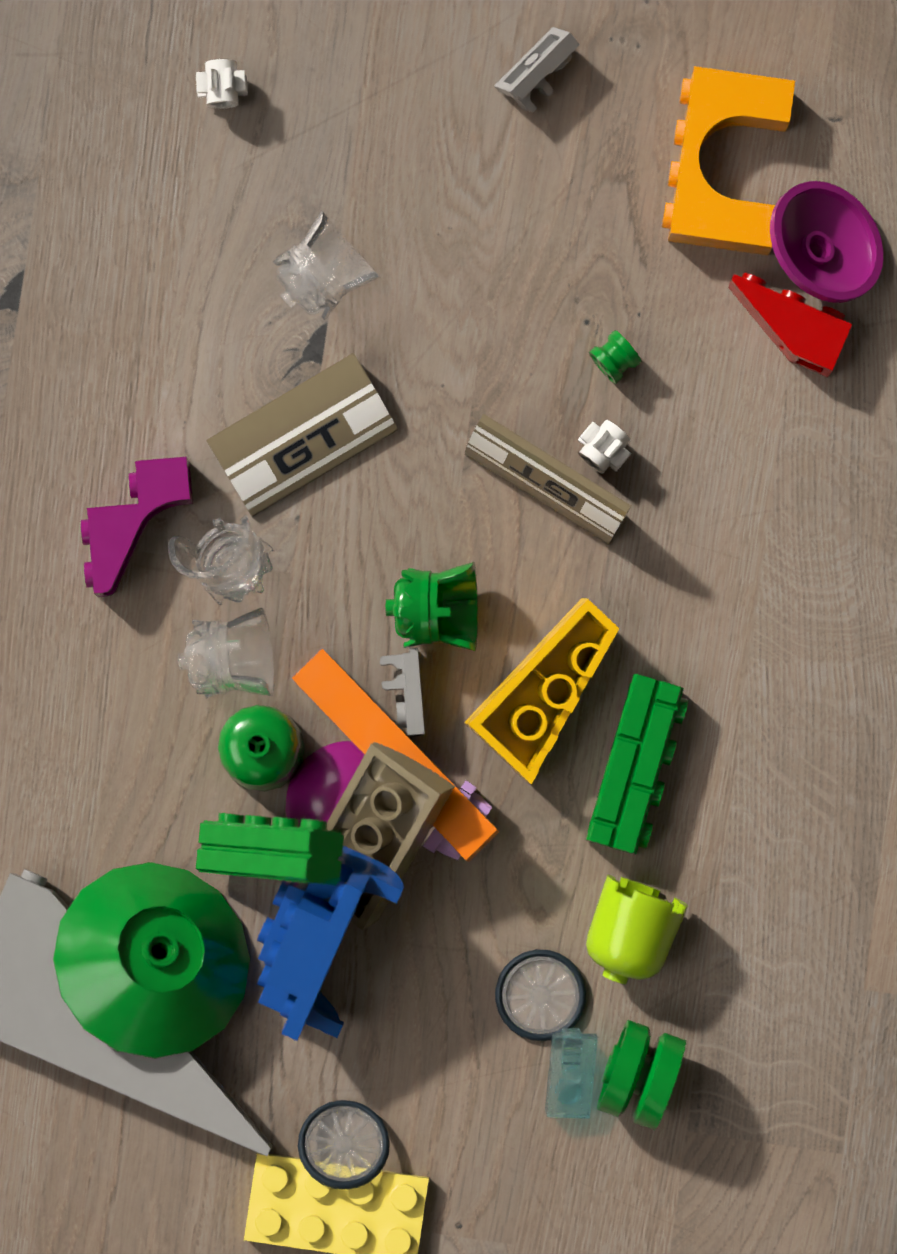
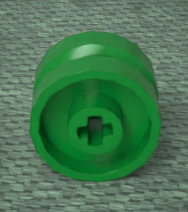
M627 1019L617 1045L614 1044L602 1077L603 1085L596 1109L619 1117L625 1112L632 1095L635 1094L636 1098L632 1109L633 1122L656 1130L674 1088L682 1063L686 1040L663 1033L655 1042L650 1056L646 1055L651 1039L649 1027Z

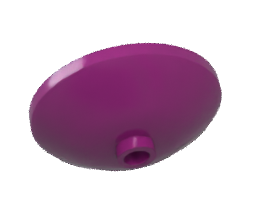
M808 181L792 187L777 201L770 220L772 247L780 266L800 289L823 301L844 303L861 297L875 285L883 266V244L875 221L858 199L834 184L822 181Z
M341 741L321 747L309 755L302 762L289 783L286 795L287 818L299 819V828L301 819L328 822L365 754L352 741Z

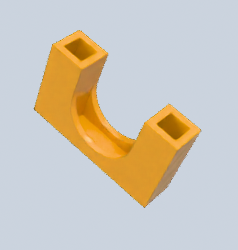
M696 66L693 68L691 79L683 78L679 104L687 105L685 120L677 119L673 144L681 146L679 162L671 161L668 177V186L675 187L673 203L665 202L662 228L669 229L668 241L769 255L772 249L770 220L775 205L731 199L716 192L707 183L701 172L699 151L710 135L729 126H747L786 132L791 117L795 88L794 80Z

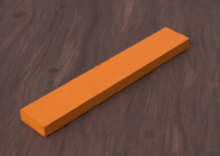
M321 649L292 677L296 684L364 754H366L371 743L377 742L419 762L453 784L324 649ZM456 786L433 824L434 828L468 862L500 832Z

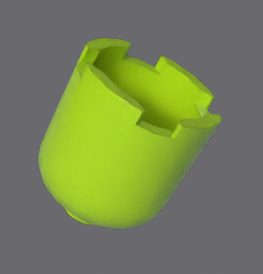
M607 874L587 934L586 947L588 955L596 964L604 968L602 976L617 983L627 984L629 978L638 980L652 978L659 973L665 963L688 904L678 898H674L672 903L659 899L660 890L624 877L617 881L615 877Z

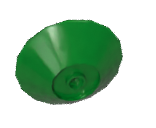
M148 862L112 869L80 890L60 920L53 962L61 997L85 1031L116 1051L156 1059L193 1051L225 1029L245 996L250 956L242 923L220 891L188 870ZM152 947H161L165 952V958L156 959L152 955Z

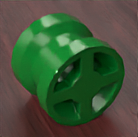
M616 330L608 335V340L602 347L595 346L589 351V355L596 366L615 385L623 378L624 371L628 368H636L642 362L631 344Z

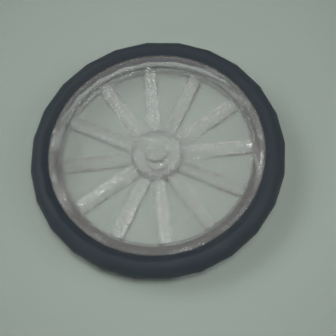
M535 949L514 957L504 967L496 984L495 1001L498 1013L511 1031L533 1041H548L568 1033L577 1024L586 1004V987L580 971L570 959L551 950Z
M339 1100L320 1106L305 1120L298 1137L299 1157L305 1170L313 1179L333 1189L347 1190L369 1183L381 1172L389 1156L390 1140L383 1121L373 1110L355 1101Z

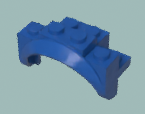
M343 846L342 856L338 859L342 863L340 882L336 885L282 881L273 901L274 905L280 907L275 920L267 917L257 938L258 942L264 944L258 959L264 961L265 964L257 982V985L264 988L258 1003L280 1012V1016L287 1018L281 1034L296 1041L305 1024L338 1038L344 1022L339 1019L335 1008L320 990L353 917V912L362 892L378 895L397 903L404 888L401 878L391 868L346 846ZM331 897L329 902L324 900Z

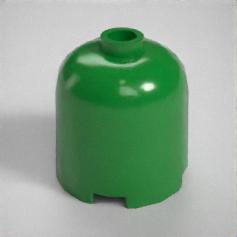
M263 705L242 708L229 717L220 731L217 747L221 764L233 781L246 789L263 792L281 788L289 782L301 766L305 751L302 732L294 720L277 708ZM262 737L264 740L256 742L253 738ZM250 743L255 746V753L250 750ZM266 744L265 749L260 753V747Z

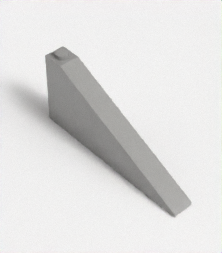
M27 869L23 870L21 876L10 873L0 895V1041L268 1156L273 1147L272 1143L193 1051L156 1059L119 1052L82 1028L61 997L53 962L59 923L69 906L55 890L45 886L47 878Z

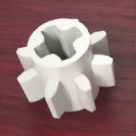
M215 59L207 61L205 63V72H196L198 97H206L207 106L210 108L225 109L238 106V96L248 95L246 71H237V62L234 60Z
M605 420L600 427L592 422L578 439L579 442L585 445L579 452L580 457L600 473H604L609 466L614 471H617L631 455L625 449L626 445L630 442V438L623 430L608 420Z

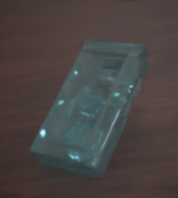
M561 1028V1033L554 1032L552 1034L545 1102L547 1117L590 1119L598 1043L597 1034L581 1033L579 1028Z

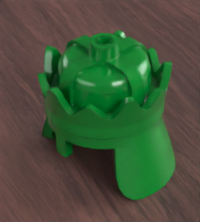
M471 562L440 573L412 568L402 570V578L398 579L394 585V599H386L385 609L386 616H395L396 633L402 638L410 639L403 643V648L443 642L459 648L476 651L478 591L475 563Z

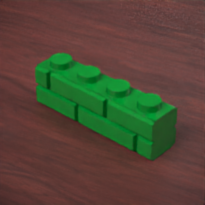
M639 674L632 675L585 841L633 855L637 854L638 847L647 848L653 828L652 823L646 822L650 805L659 806L665 782L658 781L662 764L670 766L677 741L669 739L674 722L682 724L689 702L688 699L681 698L684 688Z
M219 813L218 821L204 820V822L200 823L198 843L201 844V848L197 849L196 869L199 872L336 885L340 882L342 862L338 859L343 853L344 835L338 831L327 830V821L301 819L299 828V819L273 817L271 826L272 817Z

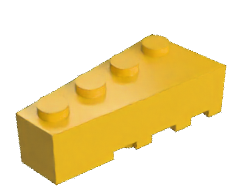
M581 598L464 723L518 775L532 785L540 766L554 746L558 734L570 713L576 707L580 700L579 697L589 679L595 673L619 628L589 599Z

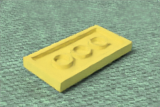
M257 1152L244 1240L333 1254H418L429 1177L381 1170L373 1180L358 1188L347 1190L333 1189L313 1179L305 1170L300 1158L275 1154L265 1156ZM311 1160L319 1172L335 1180L346 1181L356 1179L371 1170L369 1168Z

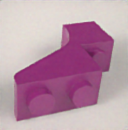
M187 456L135 461L136 472L129 473V490L131 498H138V504L87 508L88 519L81 520V537L83 545H90L91 562H84L86 587H93L94 594L97 597H108L116 592L141 535L153 517L175 506L193 504L190 462Z

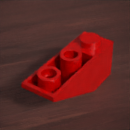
M743 273L742 277L733 274L728 288L787 360L828 377L834 369L852 326L851 323L844 321L845 315L827 306H822L818 310L804 304L806 298L793 291L783 289L781 293L766 288L767 282L753 274Z

